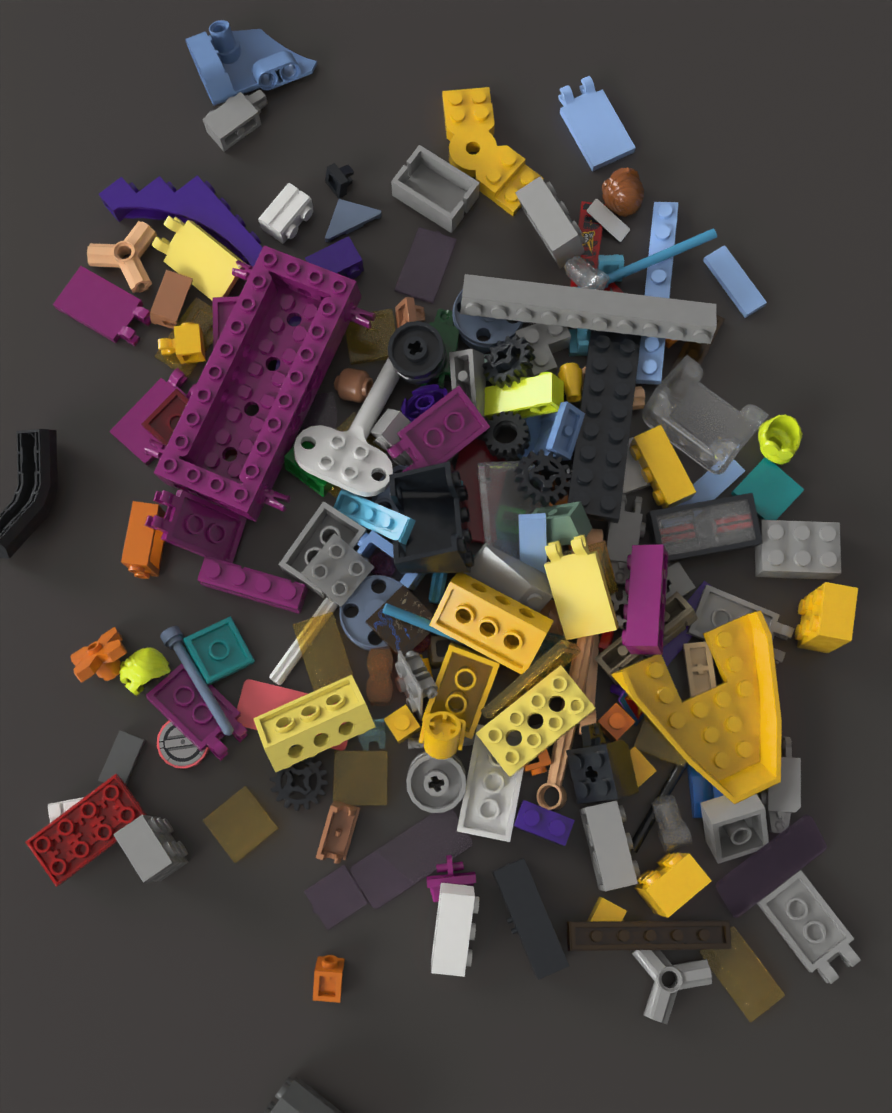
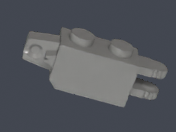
M622 494L619 522H608L603 561L606 565L610 566V583L625 585L626 579L629 578L630 570L627 567V557L629 554H632V545H639V538L644 537L646 523L642 522L643 514H640L642 497L636 496L633 502V512L624 511L627 502L625 494Z
M784 737L781 743V782L758 793V797L767 813L768 827L771 833H788L791 813H795L801 808V758L792 757L791 737Z

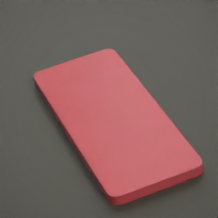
M247 679L244 682L237 710L241 713L237 721L246 728L257 730L253 718L308 693ZM348 740L342 742L340 745L331 747V749L339 751L345 750L347 747Z

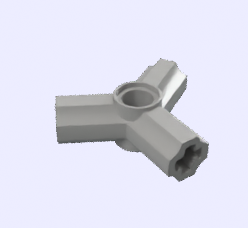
M633 950L631 952L654 980L643 1015L655 1021L668 1024L678 990L712 984V975L707 959L672 965L661 950ZM666 971H672L675 977L673 984L670 986H664L662 983V975Z

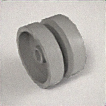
M423 751L410 764L406 779L407 792L412 802L421 810L430 813H444L454 808L462 800L466 790L465 768L455 754L447 759H436L427 754L426 751ZM437 776L441 781L435 783L432 781V777Z

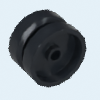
M420 321L407 322L398 327L390 337L388 344L389 359L398 376L407 383L416 385L428 384L437 379L445 369L447 362L446 348L439 332L430 324Z

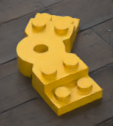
M490 88L442 91L446 136L450 141L449 163L470 177H475V180L480 182L479 191L510 215L514 216L522 207L515 192L540 177V175L525 164L526 159L509 146H497L496 140L493 137L495 124ZM469 152H476L477 154L472 155Z

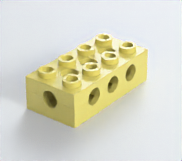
M560 665L477 731L476 735L507 775L512 777L594 712L596 708ZM561 698L565 702V707L559 712L552 711L550 709L551 700ZM535 714L541 715L544 719L543 725L538 729H533L529 726V718ZM513 731H518L522 735V741L517 746H511L508 743V735Z
M352 675L253 718L264 750L275 773L375 728L368 707Z

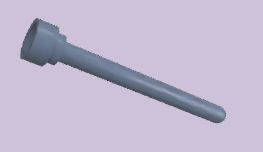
M172 626L166 629L160 635L162 642L166 647L174 649L222 732L226 736L232 735L234 731L232 725L183 645L184 635L180 628Z

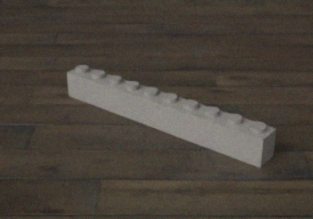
M469 274L464 276L460 314L707 344H711L717 327L716 304Z

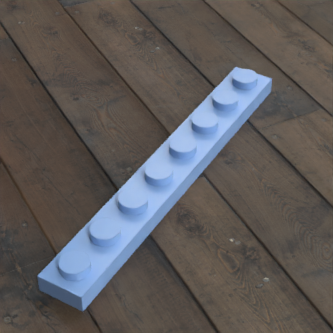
M654 202L649 256L675 245L678 202ZM674 256L647 268L645 296L670 298ZM641 336L636 384L661 385L665 338Z

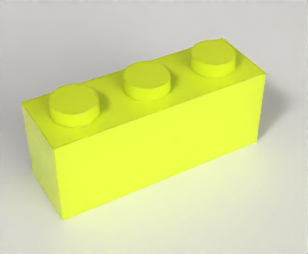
M542 372L539 376L530 378L520 377V383L513 381L511 387H508L506 384L503 388H499L497 385L485 387L484 416L493 420V415L500 416V412L503 411L506 415L511 411L514 415L518 413L523 419L558 412L560 403L564 402V381L551 372Z

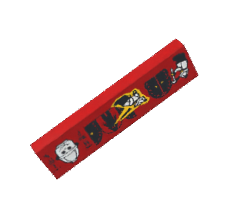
M581 202L578 226L585 240V243L582 244L585 253L573 260L570 287H579L593 281L597 275L603 226L587 212L592 202Z

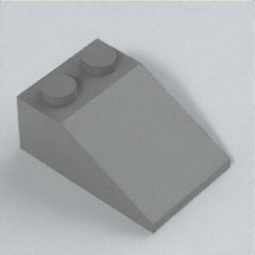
M487 543L474 556L475 565L471 567V572L465 573L538 613L553 598L547 574Z

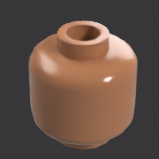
M351 368L344 369L340 376L338 375L335 378L334 382L335 390L338 391V395L342 400L357 403L365 401L373 386V380L366 371Z

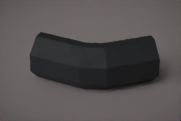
M33 429L16 431L18 485L12 501L0 513V558L10 559L50 513L58 490L57 430Z

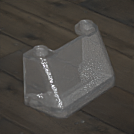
M686 355L655 389L642 411V419L650 428L662 425L668 439L674 446L709 472L719 475L724 473L768 418L769 414L751 404L744 406L741 411H738L700 383L704 374L703 369L699 363Z
M520 461L477 463L476 474L477 480L480 482L478 487L481 500L484 544L487 543L520 560L518 515L532 514L536 508L543 507L541 501L533 505V498L529 497L524 500L525 492H518L516 490L520 483L514 482V478L517 475L514 471ZM535 465L530 466L528 471L535 468Z

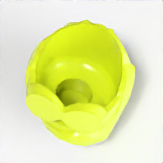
M786 414L777 415L762 424L758 432V441L760 443V450L765 458L776 464L790 462L800 446L803 435L796 418Z
M142 648L134 652L125 661H122L119 671L120 681L126 684L125 687L137 696L144 690L143 685L151 679L160 678L170 673L169 663L162 653L155 648Z

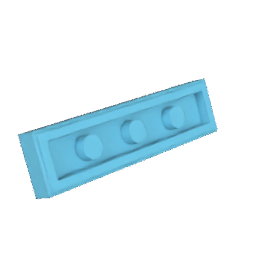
M342 488L333 507L359 525L393 540H398L405 545L416 522L412 518Z

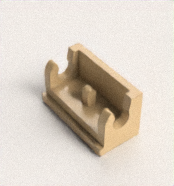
M706 641L683 644L691 698L716 686L713 659Z

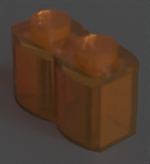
M371 649L367 657V668L370 674L366 686L367 697L371 705L390 706L394 697V687L391 680L394 673L393 655L390 649Z

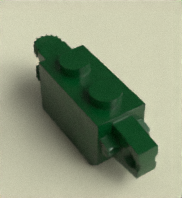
M438 309L434 323L430 322V325L437 329L446 348L447 362L445 369L436 379L440 389H444L445 381L451 382L449 353L456 352L458 349L459 330L456 326H453L452 310Z

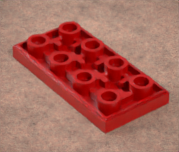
M115 774L28 839L26 844L52 882L58 887L118 841L113 834L139 816L147 814L121 777Z

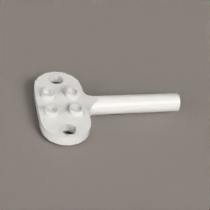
M389 357L348 431L341 432L327 426L318 425L303 430L297 436L294 444V456L300 468L311 475L356 495L364 497L376 496L386 490L390 485L389 475L393 474L392 462L384 452L371 446L366 440L400 378ZM305 441H311L315 444V447L305 449L301 444ZM375 472H380L384 474L385 479L376 481L371 475Z

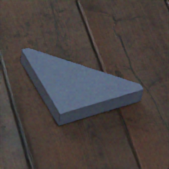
M339 199L327 230L325 241L330 243L332 239L355 231L369 221L376 218L380 219L382 216L381 210Z

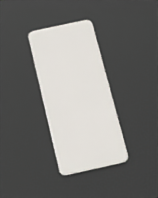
M595 199L587 209V212L619 242L630 231V228L598 199Z

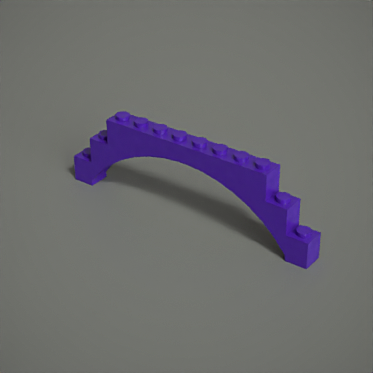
M198 175L179 190H176L171 182L165 183L160 176L140 191L132 182L128 184L120 177L99 193L103 204L118 222L124 218H146L166 221L168 216H171L173 219L177 217L184 224H186L187 220H190L231 250L243 262L253 267L263 248L260 245L261 241L253 231L249 233L245 229L246 224L238 214L234 216L230 212L231 208L222 197L218 199L212 185L208 181L203 182ZM299 316L292 317L289 320V325L293 327L298 326L302 318ZM278 360L276 363L275 370H277L280 367V361Z

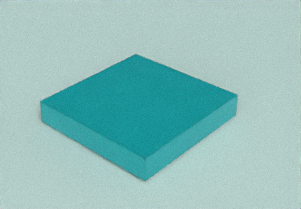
M764 457L731 494L736 496L753 493L757 517L760 520H777L804 489L776 464Z
M231 616L183 638L187 650L208 686L255 662Z

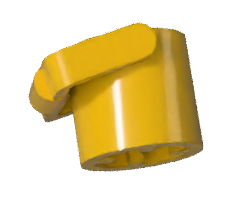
M447 711L428 713L423 718L419 743L423 744L424 742L426 753L433 758H450L457 750L462 751L466 721L458 719L454 714Z

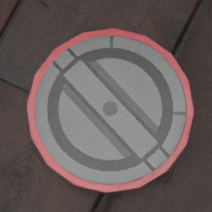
M170 721L162 726L157 736V749L160 757L166 764L178 769H189L199 765L210 750L207 747L201 752Z

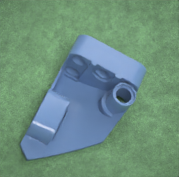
M225 20L212 23L209 27L211 34L209 36L206 32H202L185 39L213 106L225 102L228 98L240 92L246 94L259 88L271 90L313 74L317 66V61L300 56L285 48L262 29L232 31L229 22Z

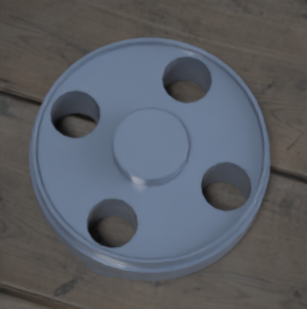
M463 289L454 302L452 311L453 326H456L459 330V338L467 346L483 354L491 352V347L495 348L498 346L497 341L505 342L506 336L513 339L515 331L523 328V322L521 321L511 324L506 319L460 314L458 311L461 309ZM479 336H487L489 340L482 342L477 338Z
M381 575L368 576L344 605L340 607L339 616L342 628L346 636L356 646L374 653L391 650L384 641L379 645L369 643L370 636L376 633L365 621L403 586L397 580ZM376 583L386 585V590L380 594L373 592L372 588ZM356 607L359 610L357 616L354 618L346 617L345 611L347 608Z

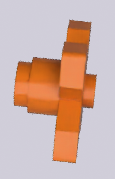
M115 627L102 634L98 641L91 643L89 646L82 647L70 656L71 661L76 666L73 669L74 674L81 683L95 673L105 681L112 680L120 674L121 661L119 658L125 655L127 651L121 642L123 640L122 636Z

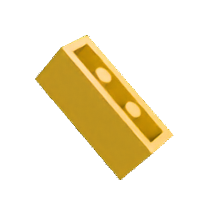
M662 425L633 437L630 443L631 447H629L631 456L635 461H639L642 467L641 474L645 482H650L654 490L652 494L658 506L661 505L664 509L677 506L692 499L696 490Z

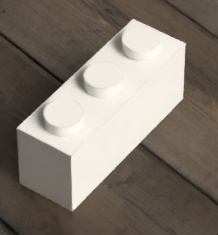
M441 883L431 957V973L465 977L466 966L471 967L472 950L468 949L469 940L475 939L476 923H472L473 913L478 914L479 897L475 896L474 886Z

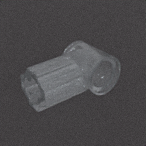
M574 256L564 266L566 275L580 288L604 291L610 279L606 273L593 268L580 256Z
M662 795L655 798L651 804L659 826L658 836L665 852L669 853L692 844L690 831L682 820L675 797L673 795Z

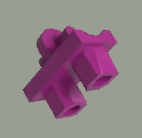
M446 855L447 863L436 864L437 873L448 872V874L426 876L427 888H430L433 902L439 901L441 883L474 886V883H476L475 871L453 873V871L464 870L463 862L452 863V855Z

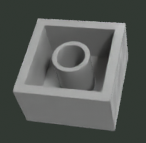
M757 794L736 804L731 802L725 795L700 803L705 840L717 863L769 848L766 810Z

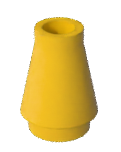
M566 363L559 368L558 378L564 381V392L568 402H578L582 398L583 371L577 363Z

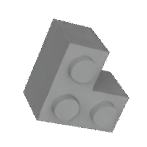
M536 323L515 331V335H518L520 339L524 337L535 350L533 354L536 358L530 361L533 364V368L526 370L528 377L539 376L542 372H551L556 375L557 364L552 353L569 348L571 334L568 327Z

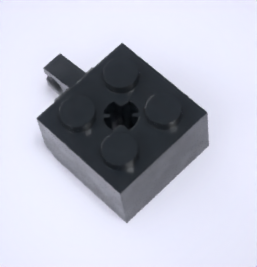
M599 723L582 726V746L566 750L577 804L620 799L639 793L629 745L624 740L606 742Z

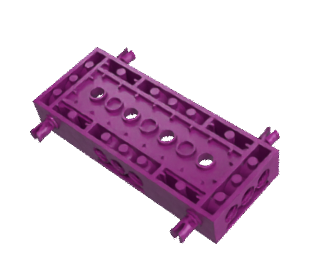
M265 245L254 267L237 260L236 264L239 269L232 268L233 276L247 281L167 446L149 439L148 442L157 450L144 448V454L160 459L154 474L165 484L179 490H184L255 522L264 504L277 508L282 512L287 510L278 501L290 503L291 497L271 490L285 462L284 456L290 451L350 321L370 329L372 326L369 320L375 321L376 316L373 312L371 313L357 307L362 298L357 281ZM292 317H301L302 320L298 326L293 327L289 325V320ZM271 361H280V367L277 370H268L267 367ZM250 405L259 406V411L254 416L246 414V410ZM236 450V459L231 462L225 461L226 452Z

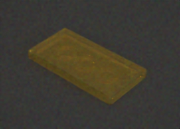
M560 640L481 710L482 714L486 718L494 719L560 665L562 667L566 666L580 653V648L575 643Z

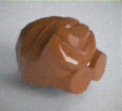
M627 167L615 170L610 178L602 184V197L606 206L613 213L626 217L640 209L644 198V188L635 169Z

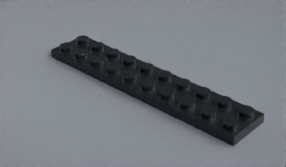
M590 331L580 410L585 413L574 448L571 485L567 503L581 501L588 519L618 523L620 519L641 342L640 335Z

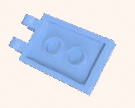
M587 76L581 79L583 85L579 86L582 95L574 98L570 86L567 85L560 88L561 95L558 97L564 106L560 108V115L592 171H595L634 153L636 147L603 89L596 92L592 78Z

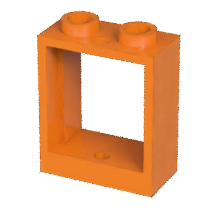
M136 501L132 503L121 563L128 568L129 572L135 573L134 576L137 578L150 579V576L159 577L165 541L161 540L163 532L145 526L148 515L152 517L154 515L162 518L165 517L166 513L159 504Z

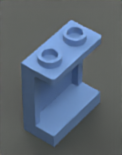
M567 401L560 403L558 412L524 418L530 431L531 442H529L530 446L528 449H525L523 456L527 457L531 451L537 455L539 450L543 449L544 455H548L552 451L554 459L561 456L562 461L571 460L585 413ZM520 454L517 455L518 458L522 459V457H523L522 455H520Z
M373 530L369 534L366 532L357 544L359 546L357 552L368 559L377 547L394 558L393 544ZM406 573L400 583L415 591L427 573Z

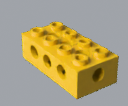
M456 573L450 581L429 626L525 676L554 620L465 573Z

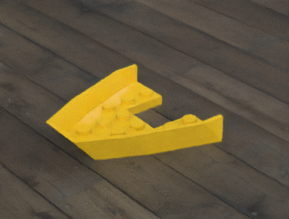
M761 610L745 614L702 633L724 683L689 699L681 701L662 655L650 656L611 674L688 764L734 804L781 782L782 719L772 635Z

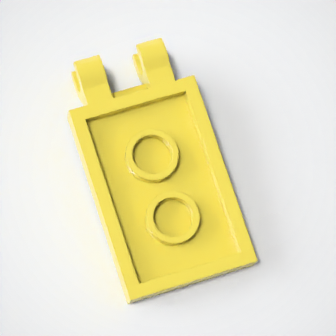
M168 216L164 225L176 232L171 242L164 237L162 239L156 237L152 243L154 248L167 255L163 262L178 274L193 278L192 285L213 301V297H227L239 277L232 275V268L239 269L236 261H243L193 221L187 220L186 224H184L179 218L174 217L173 219L171 216Z
M585 534L575 536L571 540L574 554L563 556L559 540L548 543V546H545V551L550 562H546L544 567L565 639L571 640L617 630L619 625L597 551L589 552Z

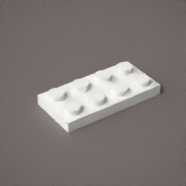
M478 724L476 732L484 727V725ZM513 731L508 735V743L511 746H517L521 743V733ZM476 734L457 831L510 842L524 768L514 776L509 777Z

